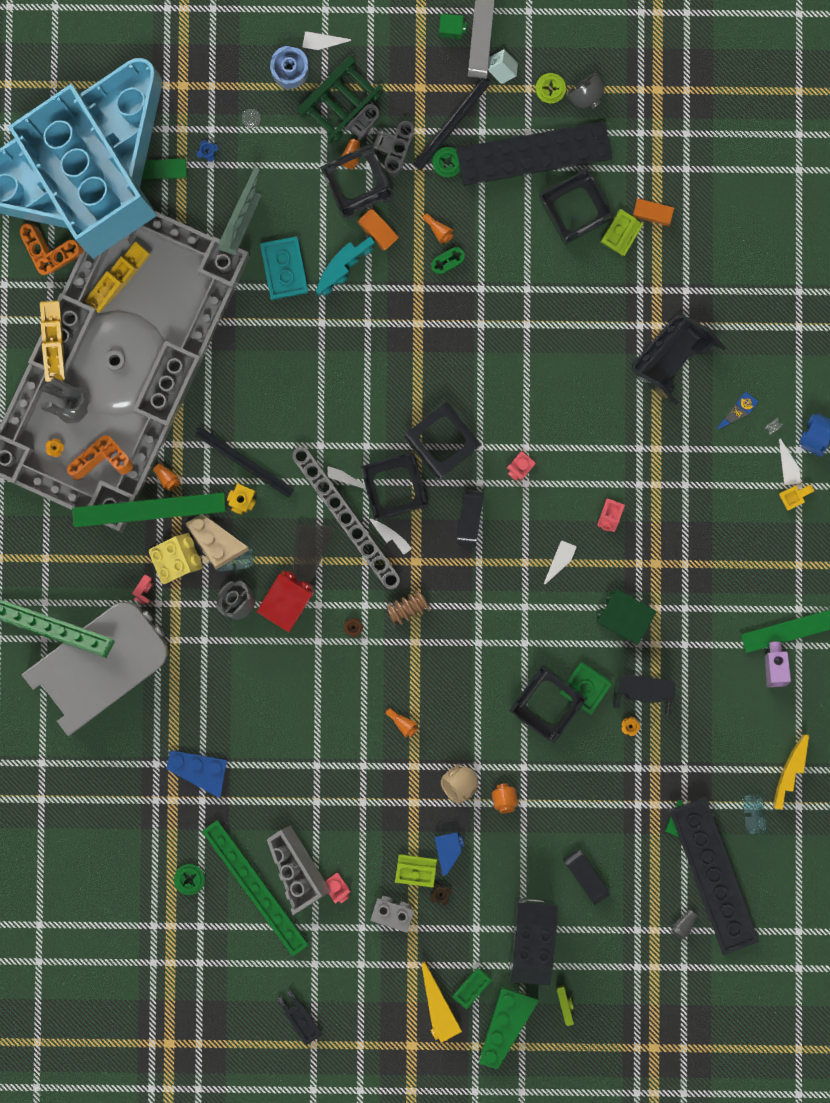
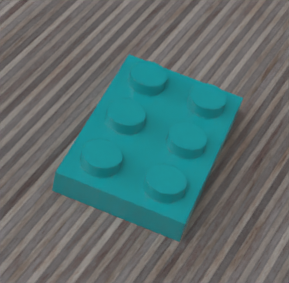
M298 237L261 243L260 247L271 300L307 294L308 288Z

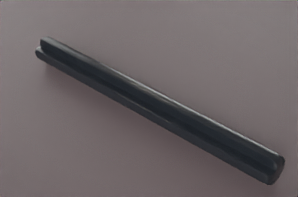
M485 78L480 79L414 162L415 168L421 171L489 87L490 83Z
M203 428L197 430L196 437L286 497L292 495L294 491L292 487Z

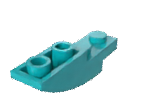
M371 237L367 238L357 247H354L350 242L336 254L319 281L316 290L318 297L321 295L327 296L333 291V286L337 283L341 285L347 281L349 271L346 267H353L359 262V257L363 254L367 256L374 251L375 242Z

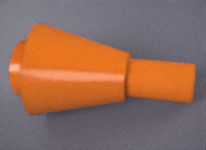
M428 213L423 216V220L431 226L430 228L440 244L448 243L453 238V229L435 221Z
M391 708L386 711L385 714L394 720V723L405 738L408 736L412 737L417 732V722L398 715Z

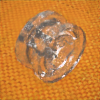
M776 418L764 429L769 430L768 434L771 435L782 427L783 424H780L779 418Z

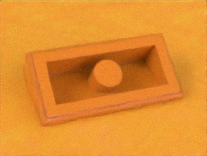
M637 198L633 217L670 226L674 208Z

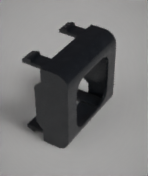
M371 144L320 167L343 218L348 217V219L357 216L356 212L380 201L386 203L392 200L391 196H393V193ZM363 157L370 165L376 179V186L373 190L354 199H345L334 178V172L338 171V166L355 158Z
M586 168L579 171L576 176L555 187L544 190V193L539 195L542 206L565 245L614 219V215L604 195ZM576 188H584L597 208L598 216L594 221L575 231L567 230L554 208V202L559 197Z
M448 402L443 403L404 435L409 446L414 449L438 480L482 446ZM441 417L451 419L466 439L465 446L445 462H437L420 441L421 433Z
M414 452L360 466L374 521L428 507ZM398 467L408 469L415 491L414 500L407 504L383 508L379 504L373 480L375 475L379 472Z
M542 665L509 711L538 734L555 744L588 698L555 672ZM543 681H551L572 698L570 708L559 723L554 726L547 725L527 708L528 700Z
M633 675L620 676L615 681L614 693H616L613 707L620 708L621 694H624L629 700L659 703L666 699L664 715H671L673 711L671 704L672 700L675 699V684L670 680Z

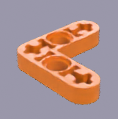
M29 223L22 225L20 228V236L37 271L42 275L54 273L79 257L84 251L74 239L68 240L50 252L37 225ZM36 244H39L41 247L40 254L35 252ZM74 245L76 246V248L74 249L73 252H68V251H67V250H71V249L74 247ZM58 252L63 254L62 262L57 260ZM49 262H52V263H53V264L48 265V266L46 267V269L44 268V266L46 265V263H49Z
M105 435L71 462L67 472L74 480H79L106 458L120 474L124 475L132 470L133 462L110 436ZM115 452H118L114 458H111ZM95 455L93 459L88 461L90 456Z

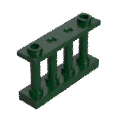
M350 55L297 108V113L302 118L306 115L308 117L311 116L330 134L327 137L329 144L333 141L335 143L339 141L343 136L342 132L350 121L365 106L369 105L372 101H378L383 95V86L381 84L376 88L371 86L355 70L356 62ZM345 75H350L369 93L363 102L342 84L341 79ZM332 89H337L356 107L349 116L328 97V93ZM319 102H324L343 121L336 129L316 111L315 106Z

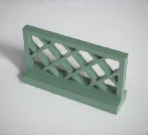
M256 167L252 171L218 244L219 250L235 256L262 197L261 194L256 193L260 171Z

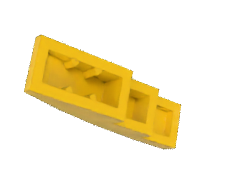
M134 242L124 257L121 256L112 269L106 271L85 299V302L100 313L133 278L150 257L151 253L138 242Z
M60 300L40 302L45 382L51 381L54 377L64 381L65 366Z
M802 735L792 750L779 779L772 808L783 810L785 790L793 792L796 773L804 774L809 735Z

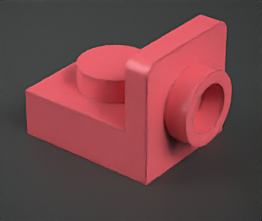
M521 451L507 467L509 471L507 474L515 481L517 479L522 481L536 463Z
M607 498L597 526L605 531L615 532L625 505Z
M147 575L143 576L132 593L136 596L134 600L142 605L145 603L150 605L152 602L143 596V593L147 594L153 586L151 583L152 578Z
M338 872L325 881L331 890L329 895L334 903L338 901L343 903L350 897L348 894L351 890Z

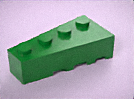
M501 986L478 1060L479 1064L494 1069L499 1068L539 1001L537 997Z

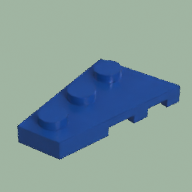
M170 750L167 770L221 798L227 760Z

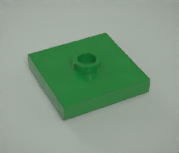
M582 661L567 681L587 696L588 699L581 708L590 715H592L613 684V682ZM561 690L560 694L572 702L571 696Z

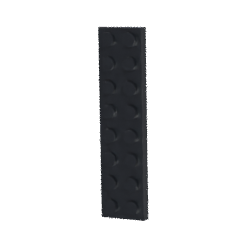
M605 121L456 148L463 186L612 159Z
M706 797L670 809V815L722 954L726 955L758 943V936Z

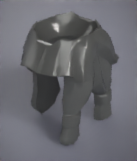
M55 377L51 379L50 383L61 389L55 390L45 385L41 386L40 391L67 401L65 409L58 407L54 403L45 402L41 404L42 410L59 416L65 423H78L88 413L89 396L80 386L76 388Z

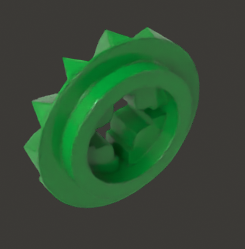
M444 147L435 153L432 164L434 171L439 176L449 178L456 176L460 172L456 149ZM451 157L453 166L448 165L444 169V162L441 159L448 160Z
M183 865L174 875L175 887L182 894L194 895L204 886V873L196 865ZM187 874L188 876L196 874L193 879L195 886L191 883L183 885Z

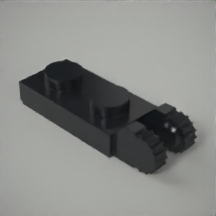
M290 990L288 991V996L294 1002V1007L289 1009L282 997H279L277 1000L304 1044L308 1045L320 1037L322 1033L303 1004L299 1002L293 991Z

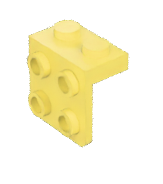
M189 533L175 536L149 549L150 557L162 584H167L183 575L203 568L201 558L197 554L193 539Z

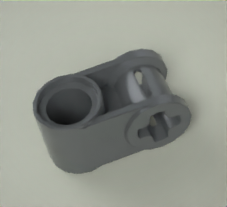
M371 104L365 106L350 121L346 130L352 131L358 137V140L362 141L380 119L378 108ZM368 111H375L376 116L373 119L367 118L366 114Z

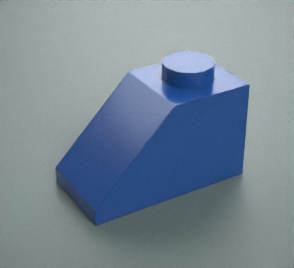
M457 832L435 836L443 876L448 874L462 852L461 847H464L462 835L458 836Z

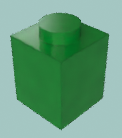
M441 14L439 37L462 39V33L466 34L467 22H463V16Z

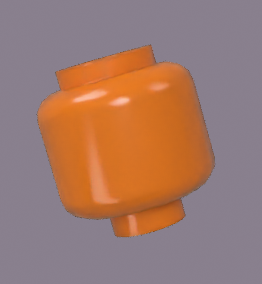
M500 784L492 792L493 805L496 810L500 811V813L515 811V807H517L519 802L514 787H510L508 784Z

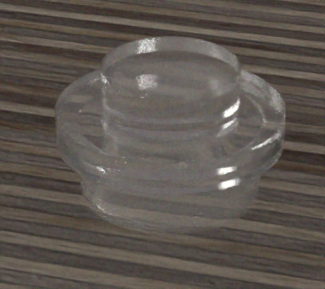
M248 109L242 114V122L246 127L255 128L259 125L261 117L257 110Z

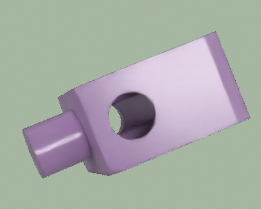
M770 642V653L765 656L767 687L787 686L791 682L788 653L782 652L781 642ZM774 660H778L780 665L775 664Z

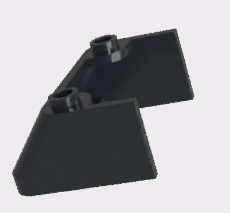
M680 314L675 316L638 357L632 365V371L659 396L677 405L679 402L671 395L675 387L674 382L671 380L673 375L694 351L702 354L708 352L712 345L722 350H725L726 347L711 329Z

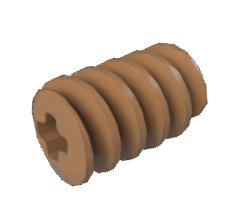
M415 591L416 597L414 598L409 594V601L402 597V604L397 600L394 601L395 607L387 604L388 613L395 627L396 621L401 625L403 624V618L410 621V614L417 618V611L423 615L424 608H426L430 612L423 594Z

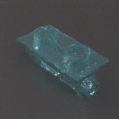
M248 550L215 570H219V572L233 570L232 563H236L237 569H246L254 566L252 550Z
M760 794L753 795V798L752 795L744 796V813H752V816L745 817L746 830L749 831V834L765 832L766 819L762 815V809L764 808L763 799L760 798Z

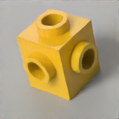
M237 483L235 490H231L227 501H230L228 505L232 507L231 511L240 515L243 512L248 513V510L252 511L256 503L254 499L256 492ZM240 498H244L243 503H239Z

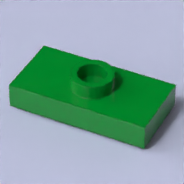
M477 967L452 997L465 1009H468L490 984L492 979Z

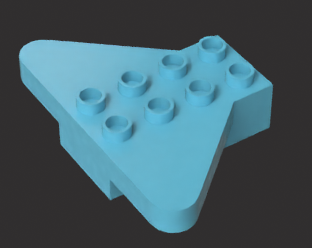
M143 58L132 59L81 94L70 84L9 125L8 128L14 139L0 148V214L68 228L75 240L93 259L156 217L157 214L140 188L162 88L161 76L154 66Z

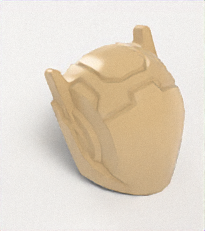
M457 764L443 775L441 786L445 794L453 802L460 804L478 792L476 790L478 787V777L472 769L465 766L460 767Z

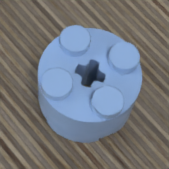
M284 46L275 51L270 62L274 81L284 89H294L301 86L309 76L308 60L304 52L290 46ZM287 65H289L290 67L293 66V69H292V70H289V69L286 68V66H287Z

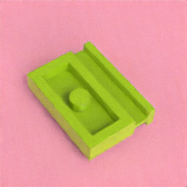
M620 209L600 243L621 256H625L644 223Z
M399 854L395 883L433 887L437 859Z

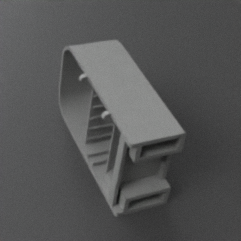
M120 602L110 607L84 627V629L107 636L115 641L107 658L62 643L21 674L33 690L42 685L64 714L57 722L68 736L158 670L166 662L169 650L163 638L165 634L159 626L155 627L151 622L153 618L147 610L143 611L137 604Z

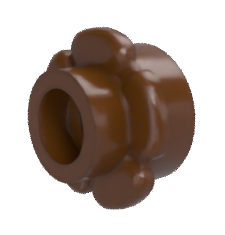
M357 618L348 619L344 624L345 633L352 637H357L363 630V625Z

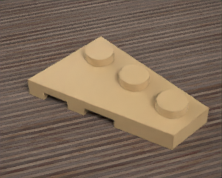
M203 514L186 523L187 528L215 569L220 568L249 550L245 544Z

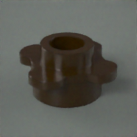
M435 884L430 900L432 902H439L444 906L449 903L448 897L452 893L451 888Z

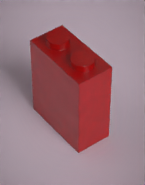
M283 570L264 598L257 613L290 632L315 593V590L312 589L313 586L308 582H301L296 579L295 574Z

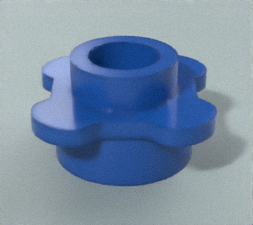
M206 140L201 141L199 151H197L198 158H205L209 162L214 161L215 152L218 151L217 144H211Z

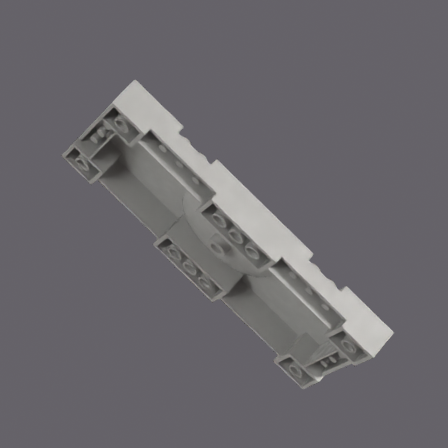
M156 211V217L94 259L84 250L78 257L62 294L60 293L57 301L60 300L65 366V380L63 382L76 388L80 386L88 394L90 401L87 408L88 413L78 423H65L59 416L41 409V404L45 402L54 403L65 409L67 401L40 391L42 385L54 388L55 390L61 389L51 384V381L45 382L41 333L28 361L29 365L0 425V478L72 510V507L138 501L161 446L163 447L207 352L217 325L250 259L247 251L239 248L235 256L219 250L218 244L220 239L204 234ZM138 242L151 253L150 257L117 296L98 313L96 309L85 302V299L106 271H110L121 256L124 257L133 243ZM114 357L120 358V363L117 366L111 365V360ZM105 435L110 436L133 462L132 470L124 475L120 474L106 458L79 480H74L67 472L71 462ZM56 438L63 443L64 451L61 452L59 457L49 456L46 453L45 444L47 441ZM115 452L111 458H114L118 452ZM95 455L90 456L88 461L93 459ZM127 522L103 525L123 533Z

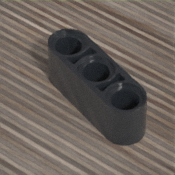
M465 489L457 544L476 547L484 492Z
M579 848L563 859L594 905L611 895Z

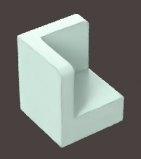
M504 49L489 57L488 71L501 84L517 76L518 63Z

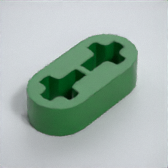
M455 247L439 255L431 263L432 271L437 275H443L461 265L465 258L464 251ZM453 252L461 254L459 261L456 259L449 261L448 259L453 257ZM446 261L447 263L443 265V270H440L439 268L435 269L436 262L443 263Z

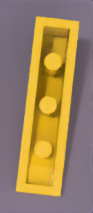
M424 961L421 965L433 1027L431 1032L435 1040L439 1039L442 1043L459 1034L462 1030Z

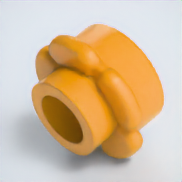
M54 438L45 444V451L49 456L59 457L61 452L64 451V445L59 439Z
M630 717L622 721V731L624 734L634 736L640 730V723L637 722L636 718Z

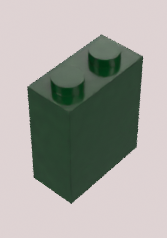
M615 589L614 592L610 590L605 599L608 602L606 607H601L596 615V618H598L597 623L638 645L657 611L618 589Z

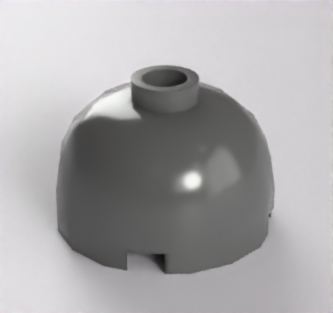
M593 73L566 93L569 100L579 108L590 106L593 109L601 103L599 99L604 95L605 87L598 73Z
M242 581L227 583L217 596L219 597V604L216 602L218 611L229 619L240 620L246 618L255 606L253 590Z

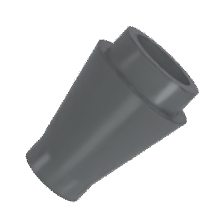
M688 910L672 925L671 931L681 939H684L686 936L688 937L698 916L693 911Z

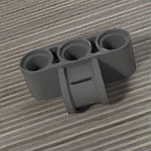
M402 121L398 125L395 135L380 130L376 132L377 137L372 147L375 152L387 156L384 168L386 174L390 177H396L400 174L414 137V125L409 121ZM407 127L411 130V133L403 135L401 130ZM397 145H402L405 150L402 153H397L394 148ZM396 163L398 168L391 171L388 169V165Z

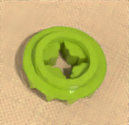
M545 74L536 83V94L542 102L548 104L557 103L565 95V82L557 74ZM550 81H552L553 88L559 89L554 90L551 96H549L548 90L542 89L549 87Z

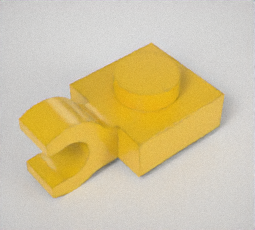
M796 485L780 493L779 496L786 510L789 511L805 503L803 497L814 492L812 485H808L799 490Z

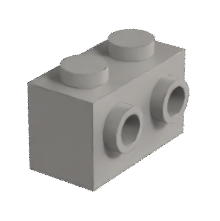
M382 895V898L377 897L370 921L407 933L414 909L411 908L412 905L401 901L400 904L393 902V898Z

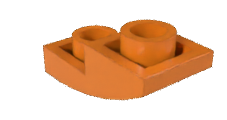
M369 209L357 221L366 234L372 236L382 250H386L399 238L372 209Z

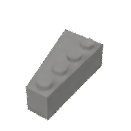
M291 826L280 830L267 839L274 862L280 871V880H283L286 889L287 900L289 899L292 906V915L304 910L331 892Z

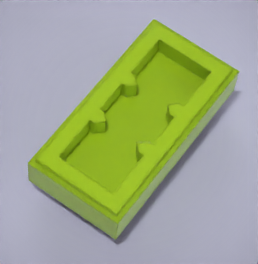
M564 985L557 986L556 990L565 1024L567 1026L574 1025L570 1011L574 1009L571 998L567 999Z

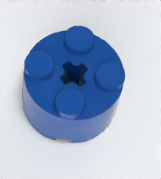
M817 413L816 415L812 414L807 425L810 429L808 432L804 431L799 445H802V449L823 457L830 442V419Z

